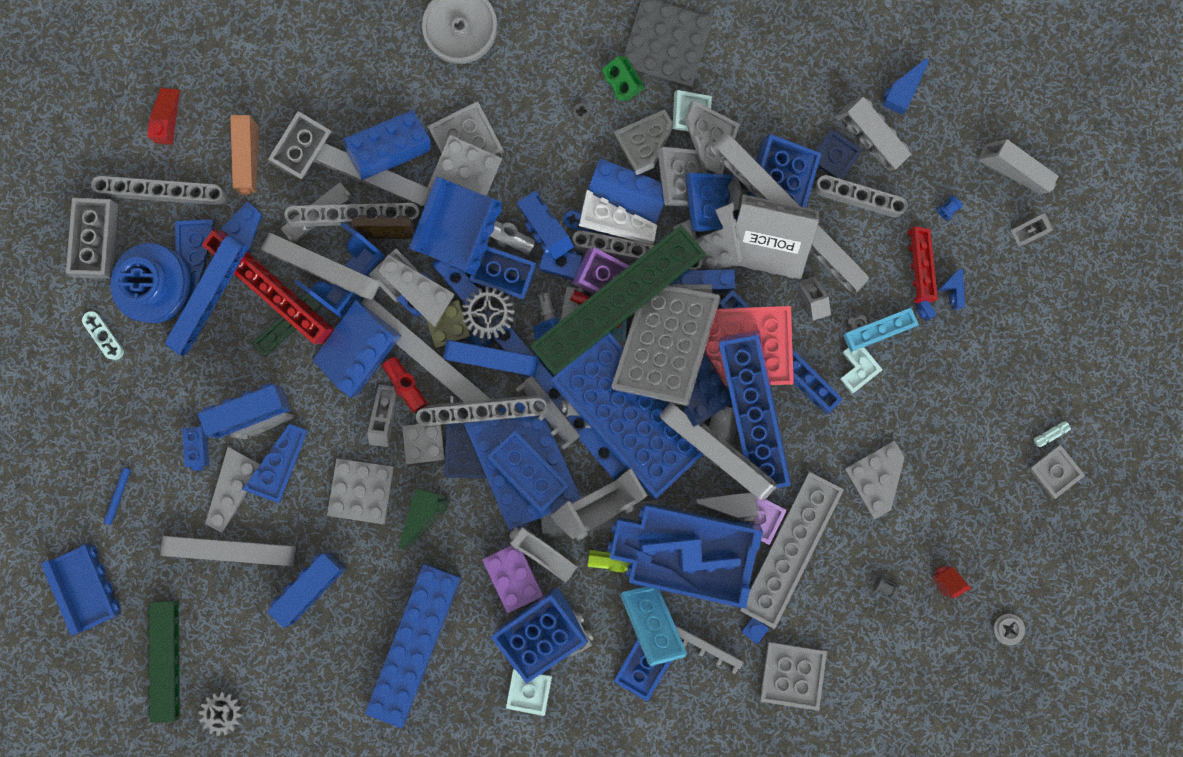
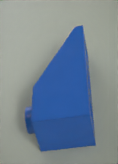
M924 59L896 81L890 89L887 88L882 96V99L885 100L882 106L903 115L911 102L929 59Z

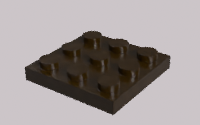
M358 215V218H352V227L365 239L412 240L416 231L412 219L404 215H399L397 218H389L386 215H378L377 218Z

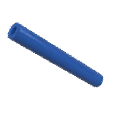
M125 467L122 469L103 522L105 524H112L131 469Z

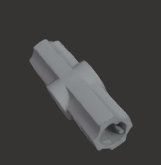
M495 221L494 231L490 235L494 238L495 242L501 247L511 246L529 255L535 240L518 232L516 226L512 223L502 224Z

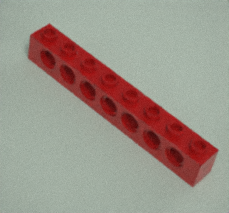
M212 230L202 246L214 256L220 244L228 235L224 231ZM246 251L234 274L313 344L324 343L334 328Z

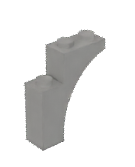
M524 526L515 527L510 533L509 538L511 539L509 541L513 547L534 559L565 583L577 569L573 562Z

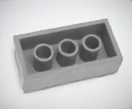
M72 198L66 274L75 278L111 279L114 269L119 207L111 199Z

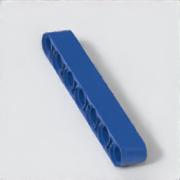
M231 234L226 236L220 244L166 340L165 345L180 356L186 355L193 346L247 251V245Z

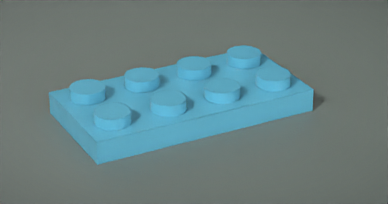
M642 587L622 592L620 597L649 666L685 657L687 652L660 590Z

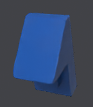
M963 269L954 272L937 290L952 292L949 295V304L952 305V310H960L965 307Z

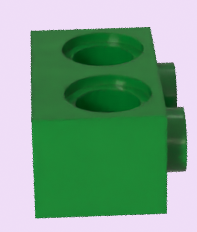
M617 56L601 69L605 80L614 89L615 97L620 101H629L645 89L626 56ZM617 68L619 69V74H618V76L616 75V69H617ZM626 84H628V86H629V89H628L627 92H626V90H625Z

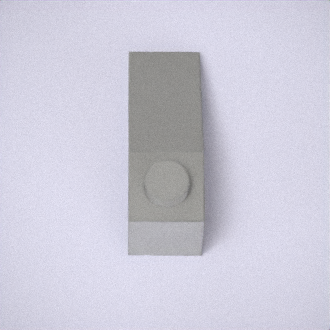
M378 385L367 432L369 445L389 447L397 397L394 386Z
M752 493L696 499L697 504L702 507L743 520L745 523L754 522L755 518H759L757 497Z

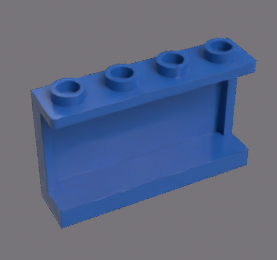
M91 543L83 544L80 548L58 558L41 563L71 636L121 614L119 611L121 605L117 599H114L112 594L113 586L106 580L104 575L106 573L105 567L102 563H99L97 558L98 551Z

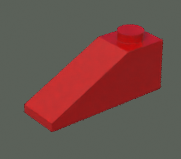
M160 88L149 118L147 137L154 143L173 145L179 89Z

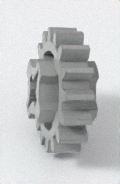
M223 691L219 696L218 692L213 694V698L211 696L206 698L208 703L204 702L201 704L204 710L199 711V714L203 715V718L199 721L205 722L203 729L210 728L209 734L216 731L217 736H220L222 732L227 735L230 733V730L234 731L237 729L236 725L241 724L242 721L238 717L244 715V713L239 712L243 705H237L240 699L233 700V693L226 696V691ZM218 701H225L227 704H221ZM221 710L224 712L222 717L218 715ZM215 723H221L222 726H217Z

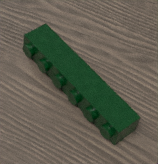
M179 600L149 602L147 608V616L150 618V625L147 628V636L150 637V645L147 648V655L150 657V665L147 669V675L150 677V685L147 690L148 697H150L148 717H150V723L175 722L180 719Z

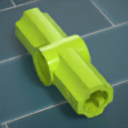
M589 550L588 567L625 572L628 569V565H633V563L610 559V552Z

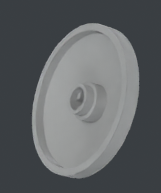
M432 0L426 8L422 20L423 35L431 51L440 59L455 64L470 63L485 55L492 47L498 30L496 14L488 0Z

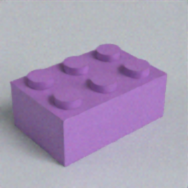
M593 247L587 249L572 284L594 295L628 268L629 265Z
M512 545L482 559L507 613L544 595L525 554Z

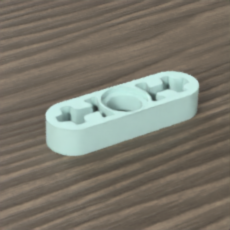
M95 312L84 314L82 318L83 325L104 355L112 360L120 359L124 354V349L103 318ZM90 317L96 318L94 322L97 326L102 325V327L96 328L95 325L91 323L89 324V322L91 321ZM102 331L108 333V338L105 341H100L99 334ZM110 343L113 348H118L116 355L110 354L112 350L107 344Z

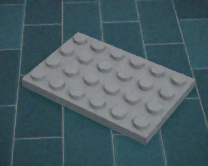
M667 286L636 311L611 386L613 390L688 406L720 302V296Z

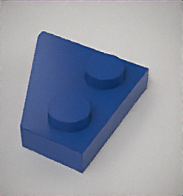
M247 201L221 229L247 245V252L250 253L253 240L257 234V227L263 215Z

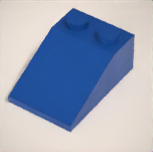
M637 638L614 682L648 702L671 661L649 666Z

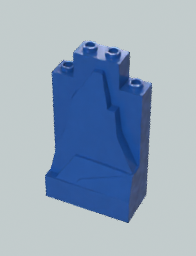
M649 503L645 504V508L641 507L638 519H642V522L618 517V522H613L611 533H614L615 536L613 541L609 540L607 552L611 553L610 559L633 563V565H628L626 576L630 577L629 583L746 609L756 551H759L763 534L761 525L750 522L745 523L741 520L732 522ZM697 534L701 539L702 556L736 553L741 558V566H737L732 570L717 568L713 572L698 570L696 573L687 574L679 567L678 550L673 553L658 551L654 555H647L640 550L639 540Z

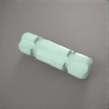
M1066 421L1034 438V443L1037 447H1042L1061 436L1062 433L1070 431L1071 427Z

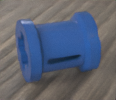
M951 195L942 207L939 206L937 208V213L943 219L949 221L952 218L951 215L963 206L955 196Z

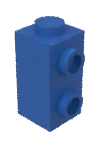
M202 427L182 428L185 467L191 468V471L204 470L203 466H209L208 437L205 436Z

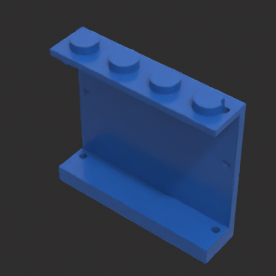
M436 176L409 249L459 268L463 272L475 275V272L480 267L482 254L487 249L489 236L494 231L495 221L501 213L502 202Z

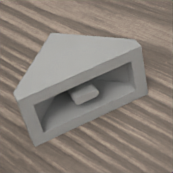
M1044 213L1012 229L1011 232L1020 247L1053 231V228Z

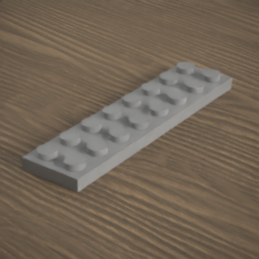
M811 472L807 473L750 587L746 609L740 608L739 611L774 629L776 628L844 489Z

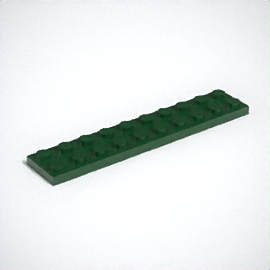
M680 225L531 344L530 347L553 375L556 376L566 366L592 348L705 257L706 253L684 227Z

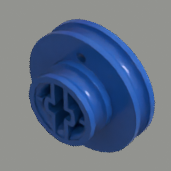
M144 243L130 248L119 258L111 275V293L116 306L127 317L141 322L162 323L172 319L183 309L191 292V274L185 260L176 251L158 244ZM140 281H149L152 283H140Z

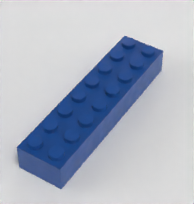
M760 331L721 337L719 346L743 455L773 479L777 484L776 488L790 486L791 477Z
M427 563L423 564L365 712L366 715L399 728L405 725L460 584L461 576Z

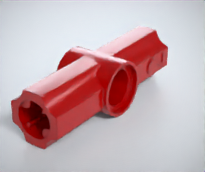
M392 357L382 364V368L394 384L396 394L402 396L412 413H417L420 409L427 406L428 403L415 385L414 377L406 372L397 357ZM401 383L407 384L408 387L402 386Z

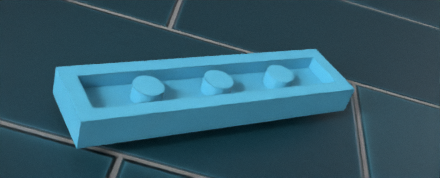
M912 308L847 332L843 334V337L850 352L914 328L919 324Z

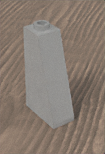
M1008 139L986 144L978 158V161L1038 194L1050 193L1055 188V182L1059 177Z

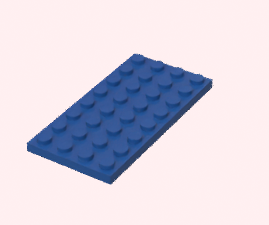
M609 333L592 348L561 370L550 382L628 470H633L640 484L653 499H656L692 466L703 453L661 419V412L670 402L613 390L611 386L624 348Z

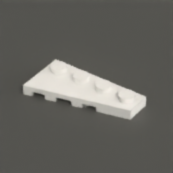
M589 190L586 191L579 226L653 245L657 229L656 224L636 214L632 215L620 206L616 207L608 203L609 200L603 197L600 199L592 195L593 192Z

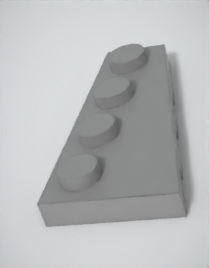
M231 447L227 448L205 523L221 533L225 532L247 494V491L242 489L260 466L256 461Z

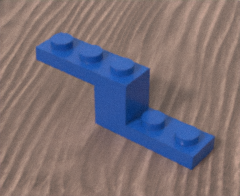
M697 534L639 540L640 550L647 555H654L658 551L673 553L678 550L679 567L687 574L696 573L698 570L713 572L717 568L732 570L737 566H741V558L736 553L702 556L701 539Z

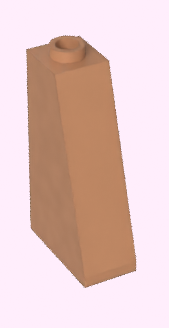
M231 115L233 188L241 195H250L251 192H256L259 125L250 115Z

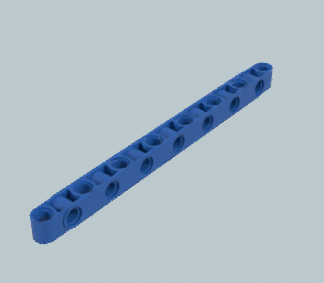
M437 259L432 263L433 267L466 305H470L466 301L467 297L472 300L474 299L471 295L472 292L476 296L479 295L478 288L473 282L469 281V278L461 269ZM454 275H460L461 280L454 283L451 281ZM485 299L481 300L477 304L484 303ZM488 306V309L486 310V312L484 311V314L487 316L489 322V317L493 315V312H491ZM501 316L496 317L492 322V327L498 325L503 318ZM476 317L486 328L485 319ZM505 326L503 327L505 332L510 333V338L506 341L500 339V330L497 332L498 338L495 337L494 333H491L503 350L534 356L511 327L510 329ZM537 360L535 376L533 378L549 397V392L556 389L550 382L553 377ZM560 393L557 399L551 400L561 412V403L564 401V397ZM568 416L566 419L580 435V441L614 480L628 470L592 428H585V424L581 429L574 427L573 423L576 419L584 420L581 416ZM601 448L609 450L607 458H601L598 455V451Z

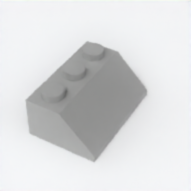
M298 111L268 160L272 165L287 174L302 180L332 131Z

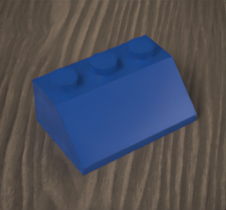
M487 246L486 251L482 254L479 269L475 272V275L471 274L469 281L491 289L497 288V291H503L506 294L524 300L538 265L535 262Z

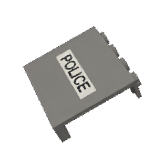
M743 195L737 226L735 227L736 237H739L742 261L732 266H742L754 271L760 270L773 275H783L791 279H801L819 222V211Z

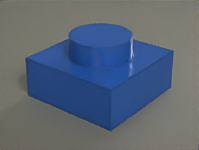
M922 301L916 305L919 317L925 319V321L937 315L928 301Z
M752 617L741 632L758 644L769 628Z

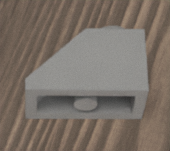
M814 276L798 281L806 310L812 320L831 315L829 296L817 278Z

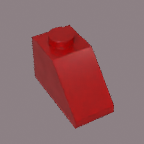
M942 565L935 569L936 573L932 575L943 596L956 598L971 589L968 583L952 566L946 567Z

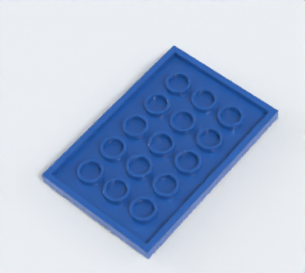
M518 402V409L525 411V405ZM505 407L499 409L502 413H506ZM541 415L474 421L464 424L509 531L554 513L569 501L573 504L581 499L554 436L551 435L546 418L542 421L539 420ZM515 430L569 485V488L542 514L486 458Z

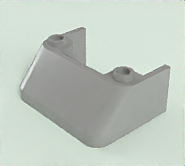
M629 469L616 481L573 504L570 501L565 503L551 517L554 523L572 539L577 538L579 541L588 535L587 531L622 512L628 514L635 510V505L646 498L647 495L633 470Z

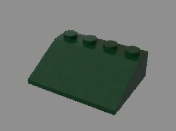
M415 489L398 548L411 547L423 536L442 513L447 511L449 506L448 496L426 489Z

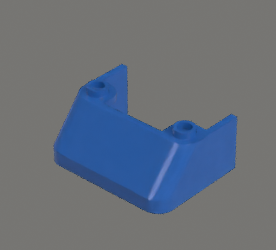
M342 222L340 226L352 235L347 242V251L353 256L345 267L368 276L386 256L361 234ZM298 280L295 281L298 286L340 318L345 316L355 300L361 302L364 299L332 283L328 285L324 281H318L309 289Z

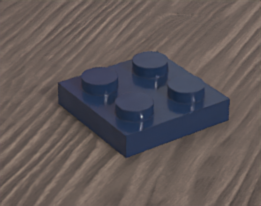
M831 129L816 150L822 153L818 167L832 177L843 179L862 152V149Z

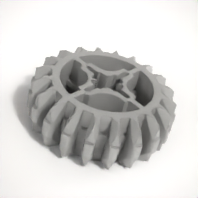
M489 287L485 288L486 293H483L481 288H479V295L476 296L474 292L471 293L474 298L473 300L468 297L466 298L470 305H463V308L468 310L462 312V316L468 317L463 322L464 324L471 323L467 327L468 330L475 328L473 335L476 336L480 331L481 339L484 338L485 333H487L488 339H491V333H494L495 337L498 338L497 332L499 330L502 334L506 333L503 329L504 326L510 329L511 326L507 321H514V318L509 315L515 314V311L512 309L508 310L513 307V303H506L510 298L509 296L502 298L504 295L503 291H500L497 295V288H493L492 293H490ZM485 299L484 306L473 311L476 304ZM491 299L499 301L504 309L499 310V308L492 307ZM488 306L491 312H493V315L489 317V322L487 316L484 314V311L486 312ZM503 316L501 322L492 327L493 320L496 317ZM473 317L485 319L486 328L477 325Z

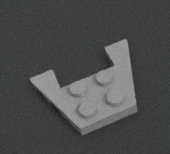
M733 202L715 210L723 226L722 229L697 237L695 231H692L690 219L673 227L675 230L682 225L704 250L706 256L702 258V264L707 270H721L742 261L739 237H736L735 230L737 223L736 219L733 218Z

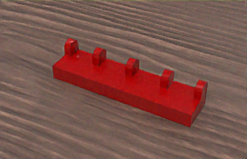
M914 226L907 231V235L911 236L912 243L909 246V251L913 253L911 269H914L915 281L912 282V286L916 287L917 293L914 303L922 301L934 302L938 300L931 230Z

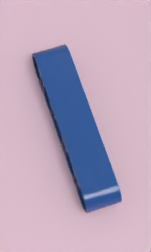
M446 340L443 359L535 376L538 357Z

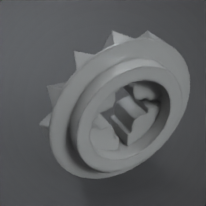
M1014 614L1001 615L995 620V624L992 627L994 629V636L1000 643L1005 645L1019 643L1025 634L1023 621ZM1012 624L1011 629L1015 634L1009 632L1005 634L1006 629L1003 625L1010 626Z

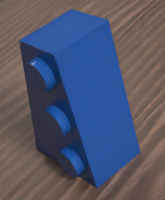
M536 190L517 202L527 221L524 225L530 233L534 232L532 234L538 244L542 243L541 247L546 255L551 254L555 260L574 248L568 234L558 220L548 211V206L543 204Z

